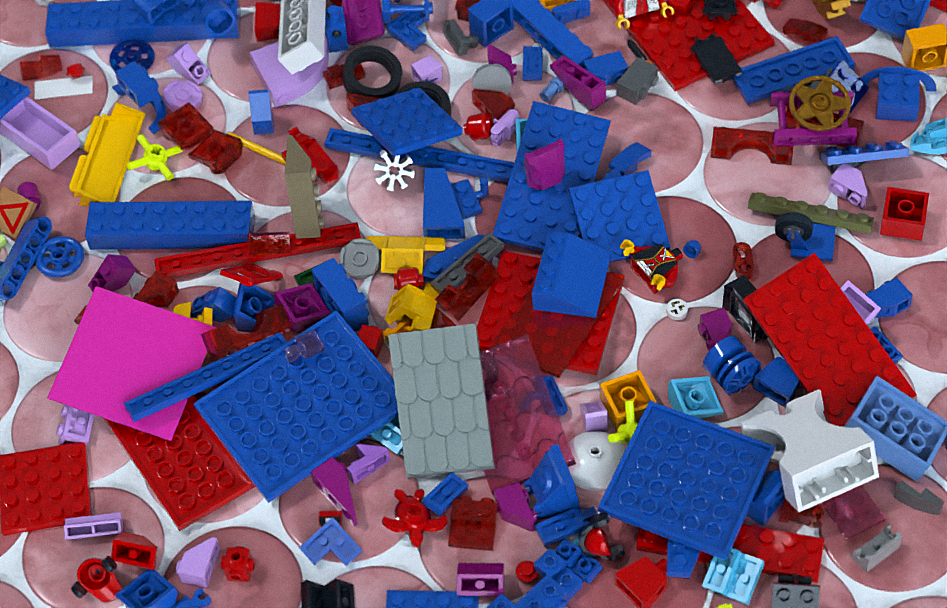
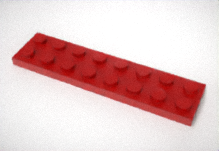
M742 524L732 548L763 560L765 564L761 573L776 576L779 574L792 576L794 573L798 576L811 577V582L818 583L825 539ZM640 528L636 550L667 556L668 538ZM700 551L697 561L711 564L714 556Z

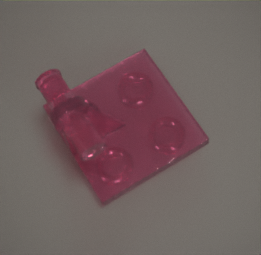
M862 485L822 503L824 509L847 540L886 520Z

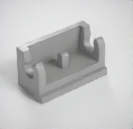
M890 524L885 526L882 532L861 548H856L853 554H851L850 557L865 573L900 548L903 535L899 531L893 535L890 530Z

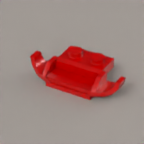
M297 127L288 131L289 135L294 137L309 156L312 168H316L317 176L327 186L339 180L337 164L335 165L317 143L316 139L301 133ZM287 150L281 153L282 158L285 162Z

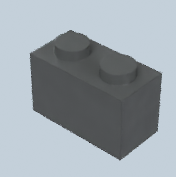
M638 57L616 82V95L637 105L641 99L643 100L646 97L648 90L657 84L659 80L658 67Z

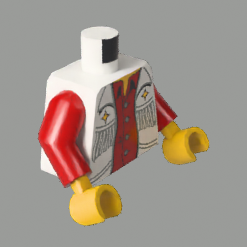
M613 0L615 16L618 17L615 26L619 30H621L622 21L624 22L625 29L629 28L630 23L624 18L657 10L659 5L662 6L661 15L667 18L665 10L669 8L670 13L673 15L674 9L667 6V0Z

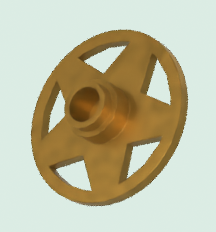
M810 76L798 82L792 89L789 98V108L794 119L803 127L814 131H829L837 128L847 119L851 108V99L846 88L837 80L827 76ZM821 81L816 89L804 86L810 82ZM833 85L842 92L845 98L832 95ZM795 94L803 102V105L797 111L794 106ZM845 110L843 116L834 123L833 112ZM816 117L822 126L813 125L804 120Z

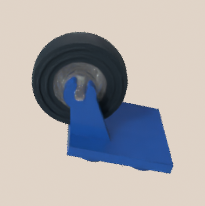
M796 212L784 213L776 219L775 233L780 239L790 242V257L805 259L815 253L821 261L833 262L835 226L814 224L808 216Z

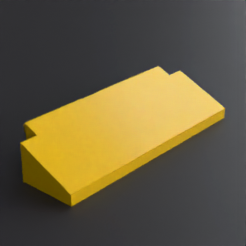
M116 102L110 116L103 113L102 117H94L83 146L84 151L88 152V155H81L79 157L69 184V190L74 192L73 196L81 197L78 205L89 206L90 202H115L146 113Z

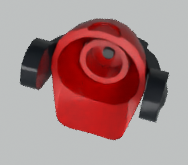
M602 512L594 515L590 519L591 522L582 529L578 536L582 552L589 558H608L610 561L623 557L625 554L623 546L609 547L607 534L600 528L610 521L608 514Z
M106 556L103 560L95 557L85 560L77 570L78 581L71 586L74 595L77 598H82L88 591L101 602H110L116 599L114 594L122 590L121 584L113 572L117 568L116 562L110 556Z

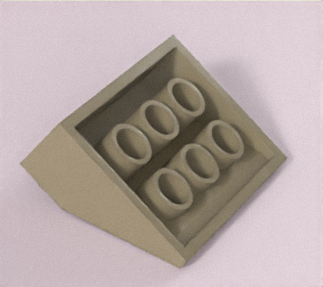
M289 135L287 139L285 179L296 239L321 237V229L325 228L324 216H320V213H322V202L317 200L319 185L314 182V180H317L316 168H312L309 156L294 137Z

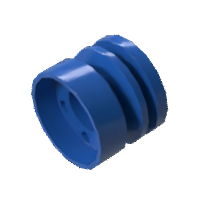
M729 336L718 342L707 353L702 365L713 379H717V383L727 394H735L746 388L761 369L760 361L750 351H746L747 348L736 336Z

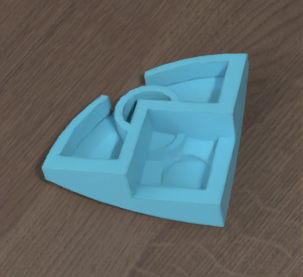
M947 118L927 124L920 136L919 132H916L911 139V150L927 154H947Z

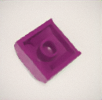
M313 283L278 291L274 294L276 310L287 328L292 331H302L305 329L306 324L323 319L331 314L313 287Z

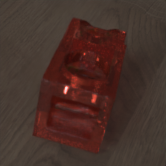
M784 498L779 522L788 523V521L808 527L819 528L823 523L825 507L819 503L798 512Z

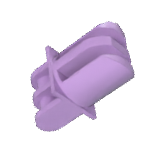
M508 110L499 120L494 119V126L491 128V143L493 146L501 145L506 139L511 141V134L516 130L515 118L520 119L517 110Z

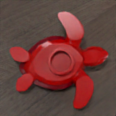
M396 489L394 496L399 502L395 508V519L383 517L382 524L391 531L406 533L409 535L411 545L418 548L423 542L422 533L424 531H440L447 525L448 519L446 516L431 519L430 510L421 501L425 494L423 489L416 490L414 496H407L404 491Z

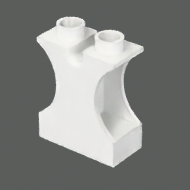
M819 389L788 402L785 415H778L774 410H769L741 422L743 435L775 446V452L770 462L780 466L785 499L798 512L879 477L874 441L860 427L847 428L827 423L823 413L822 394Z

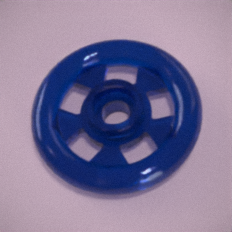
M141 40L121 42L114 47L109 56V64L114 72L123 68L118 65L119 63L123 62L126 66L133 61L149 70L155 60L153 48ZM132 47H138L139 49H138V50H134V49H131V48H132ZM120 52H125L122 56H119ZM147 53V58L142 59L141 54Z

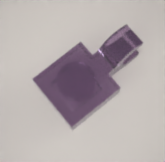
M312 330L295 338L296 345L284 349L285 357L291 363L297 360L300 355L307 359L324 351V345L315 330Z

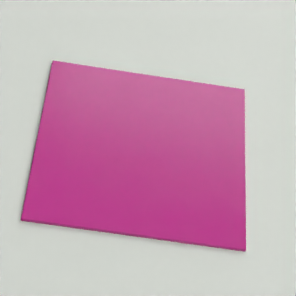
M96 286L47 399L172 441L189 397L136 422H133L125 410L124 403L200 369L217 327Z

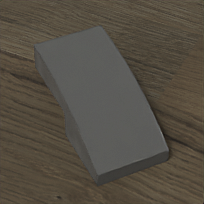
M903 481L896 486L894 498L921 512L934 515L941 513L944 501L927 488L919 493Z

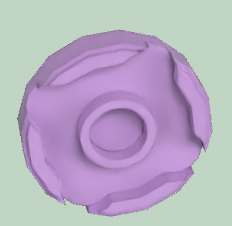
M175 80L164 88L163 100L169 109L175 112L188 113L196 110L201 105L202 91L197 84L185 80V82H180V80Z

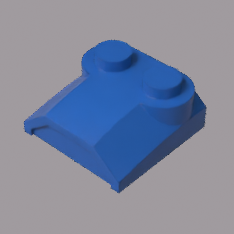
M147 569L114 595L126 608H171L177 601L178 592L156 570Z

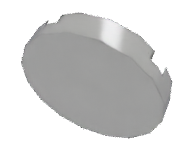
M500 64L482 65L473 75L472 86L474 92L485 101L501 100L511 90L512 80L510 73Z
M363 238L354 239L342 248L339 255V264L341 263L344 266L346 275L350 278L357 280L366 279L378 270L381 256L377 247L370 240Z

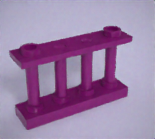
M840 90L832 92V95L845 98ZM780 91L771 94L769 104L770 107L777 106L779 129H774L772 137L773 146L848 145L855 143L857 128H850L848 126V117L840 125V128L829 131H814L800 124L799 129L787 128L785 106H789L791 93ZM848 92L852 102L853 92ZM795 94L794 106H798L799 109L803 102ZM845 110L839 111V119L843 116Z

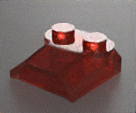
M190 102L157 122L159 129L163 132V136L167 140L172 141L180 150L192 149L204 141L213 130V126Z
M213 130L188 156L209 167L213 174H223L242 155L243 142L240 138Z

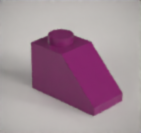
M487 45L488 65L495 63L504 66L509 71L512 84H514L513 76L517 75L516 64H512L511 55L492 45Z

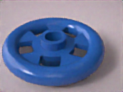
M54 237L45 241L35 259V263L39 271L46 276L54 278L65 277L74 273L81 266L84 260V250L82 245L71 237ZM65 244V248L57 247V245ZM75 250L76 255L70 257L69 251ZM46 251L50 252L49 258L44 257ZM68 262L71 263V265H69V266L66 267V268H63V267H62L63 265L67 264ZM51 263V264L54 265L55 267H54L53 269H51V268H48L47 266Z

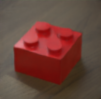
M887 187L880 234L922 241L929 193Z

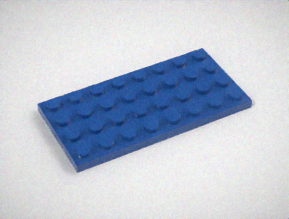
M533 101L493 235L503 243L543 253L549 231L570 233L579 237L580 231L568 190L571 187L594 182L611 120ZM561 138L565 147L564 160L566 170L561 183L545 190L530 188L526 182L524 169L525 154L538 150Z

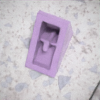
M601 401L579 404L585 432L607 431L608 414Z

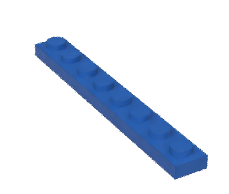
M279 332L125 402V410L133 422H136L238 375L287 343V341Z

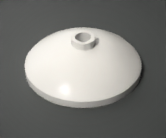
M588 431L575 436L568 442L563 451V457L574 484L580 488L592 491L607 489L626 450L625 446L619 441L610 443L608 440L609 433L602 431Z

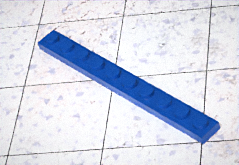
M330 128L324 143L325 148L380 159H384L381 158L380 152L386 150L389 159H393V155L371 135ZM430 146L401 154L399 157L400 161L408 154L413 161L412 165L428 168H445L449 172L507 183L514 166V162Z

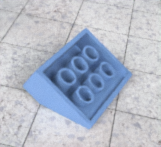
M878 376L875 377L844 426L847 428L860 427L874 441L876 456L916 482L929 468L947 435V421Z

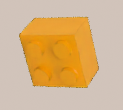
M944 23L906 30L901 54L905 67L926 71L947 66V29Z
M640 370L600 384V400L605 406L616 432L621 424L626 423L625 401L633 400L635 421L639 423L649 401L657 403Z

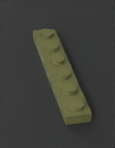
M761 192L751 194L747 207L748 209L777 215L788 212L801 213L808 216L812 222L869 234L871 233L874 217H869V215L864 213L855 214L844 209H830L825 205L816 206L805 201H791L785 197L767 196Z

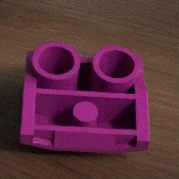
M561 138L556 142L525 154L524 169L526 182L530 188L545 190L561 183L566 173L565 147Z

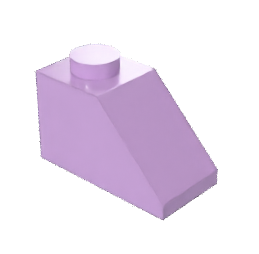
M212 537L184 552L182 560H179L176 566V573L181 583L207 588L220 551L217 538Z

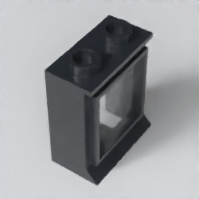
M742 275L724 285L722 308L724 307L726 311H729L748 335L754 338L753 342L755 344L760 340H766L768 337L742 301L757 290L746 276Z

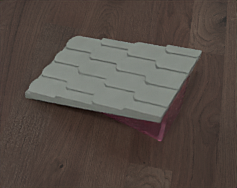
M476 324L389 334L406 477L413 479L446 475L451 472L455 474L495 469Z

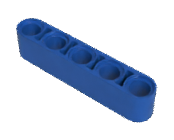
M42 216L31 219L24 225L0 268V301L12 299L17 294L52 230V223L49 218Z

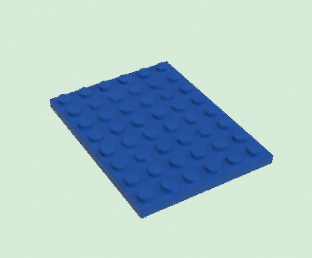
M337 310L193 403L195 409L268 503L311 475V471L331 457L335 459L398 416L394 379Z

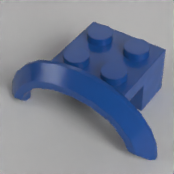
M133 61L115 72L118 84L112 86V88L118 95H128L139 108L149 102L153 105L157 115L155 121L148 129L152 134H155L164 125L167 110L157 90L159 85L155 78H150L145 67H140L136 61Z
M900 66L883 67L869 71L857 83V87H867L870 81L878 77L876 119L916 122L919 110V80L926 86V91H936V83L929 75L916 69Z

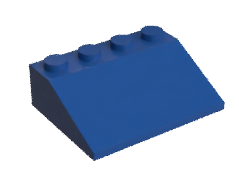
M549 231L532 291L533 310L596 318L611 259V252L573 234Z

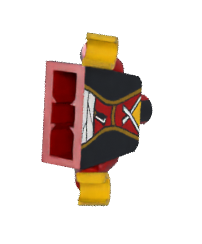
M627 239L622 242L619 248L624 249V256L631 255L630 268L653 294H656L662 288H672L678 277L677 261L683 258L679 248L668 252L661 244L640 247L635 246L633 242Z

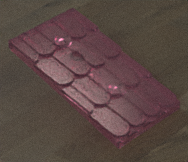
M521 336L481 352L495 469L484 470L492 495L494 496V490L518 482L520 485H523L531 477L545 453L553 445H559L567 467L575 465L574 456L528 336Z

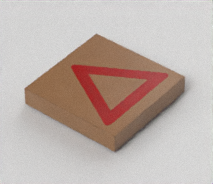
M2 186L0 191V231L17 239L26 222L30 220L37 203Z

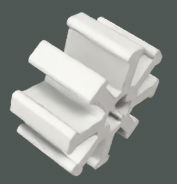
M386 150L381 151L380 156L385 159L386 164L373 162L375 171L377 169L383 171L379 175H375L378 184H381L383 180L388 178V183L385 186L387 190L394 191V180L398 179L401 188H406L408 184L401 176L407 175L414 178L415 174L412 168H403L413 163L410 156L407 154L405 158L399 161L400 155L393 156V159L390 160ZM393 165L394 167L399 168H396L397 172L393 173L390 169V166Z

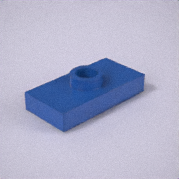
M523 46V81L542 80L543 46Z

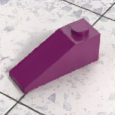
M562 56L550 64L551 70L573 96L589 109L593 110L606 101V83L566 56Z
M331 457L311 471L313 483L338 510L342 511V515L355 527L357 519L346 475L348 471L342 462H337Z

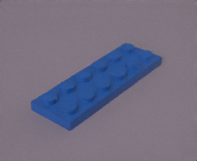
M836 36L741 68L743 71L742 75L734 76L732 80L748 105L771 97L772 93L792 90L798 82L807 77L825 75L829 68L835 69L836 75L855 69V62L839 37Z

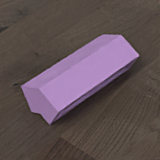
M119 512L65 519V540L122 533V514Z

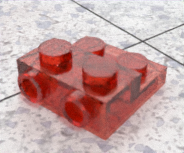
M460 496L459 499H453L448 547L493 551L499 512L498 503L494 502L491 498H482L481 501H475L469 496Z

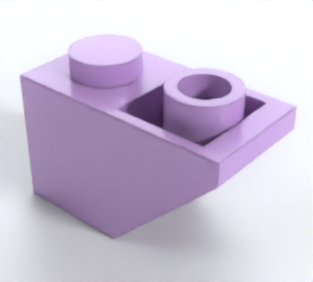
M188 43L178 46L165 57L177 74L197 85L211 74Z
M842 163L830 177L828 190L834 195L846 199L851 204L864 209L868 193L862 173L849 164Z

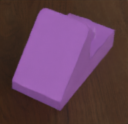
M356 444L357 455L360 460L353 461L347 467L349 479L353 484H356L390 462L389 450L386 447Z

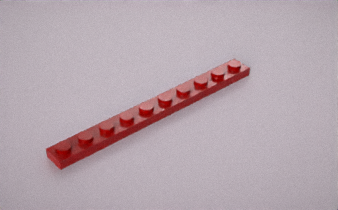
M358 222L321 229V237L296 239L294 233L155 258L157 279L343 247L354 239H361Z

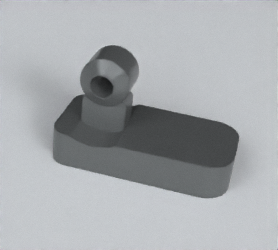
M454 19L445 21L443 28L444 36L458 56L466 55L470 47H477L479 38L476 35L465 37Z

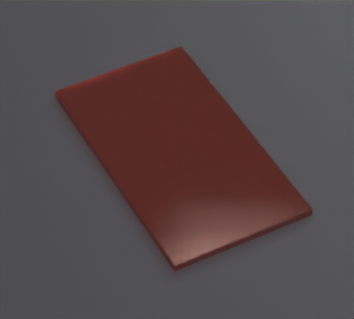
M607 273L596 318L534 310L532 287L490 346V351L560 378L623 284L624 279Z

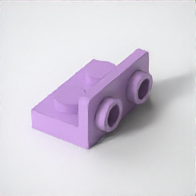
M63 405L60 417H63V423L59 424L56 435L59 436L58 444L62 445L65 440L75 443L85 442L87 445L94 415Z

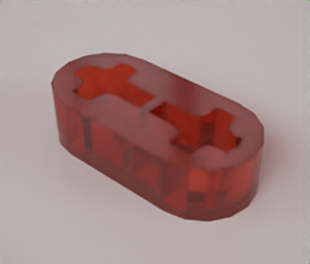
M739 242L734 245L732 252L734 272L737 278L745 275L749 280L754 273L752 249L749 244ZM739 251H743V253L745 254L744 257H741V253ZM742 265H745L747 272H743Z

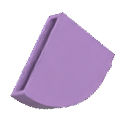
M326 35L324 57L319 62H314L304 70L298 71L293 75L278 60L279 41L250 52L252 66L264 88L269 90L270 99L274 107L285 105L304 96L322 80L329 63Z

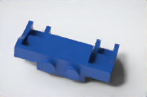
M549 548L534 562V570L543 577L540 582L515 605L501 593L486 608H565L567 602L583 588V580L567 568L566 562Z

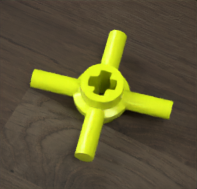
M143 134L139 135L137 140L145 152L143 158L128 162V169L133 170L146 165L150 170H160L167 181L172 180L174 175L165 164L167 157L183 152L182 145L165 150L159 144L151 145Z
M633 400L625 401L626 423L619 426L617 433L608 435L610 443L619 441L628 446L638 425L635 421Z

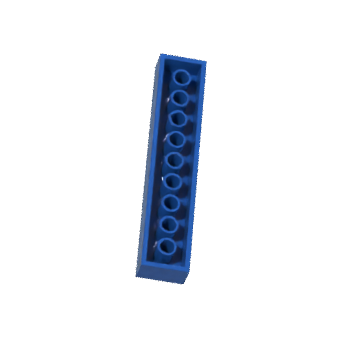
M133 0L48 4L45 34L50 48L239 38L241 8L239 0H212V2L222 1L226 3L235 16L234 26L228 33L214 36L201 23L200 14L203 8L197 0H179V3L173 9L164 12L158 19L151 22L135 10Z

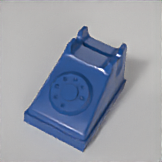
M558 444L553 445L545 453L531 477L524 482L525 488H528L526 489L528 495H535L537 503L533 509L535 513H538L536 514L538 520L557 516L575 507L580 509L574 481Z

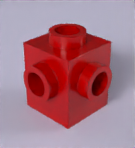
M242 546L227 547L226 556H222L221 569H224L227 580L250 582L251 571H254L255 558H252L250 549Z

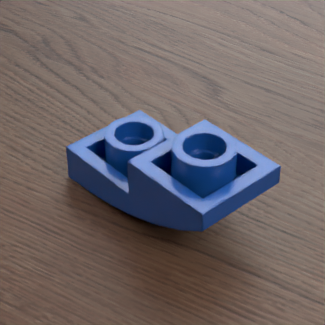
M635 142L620 152L609 163L608 168L613 170L618 166L621 175H627L637 170L639 162L650 158L652 150Z
M565 539L553 551L566 562L567 568L587 584H590L603 569L600 562L583 554L582 548Z

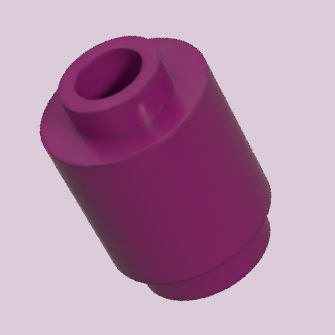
M24 182L17 188L18 194L37 203L34 211L38 210L41 200L37 185L33 182Z

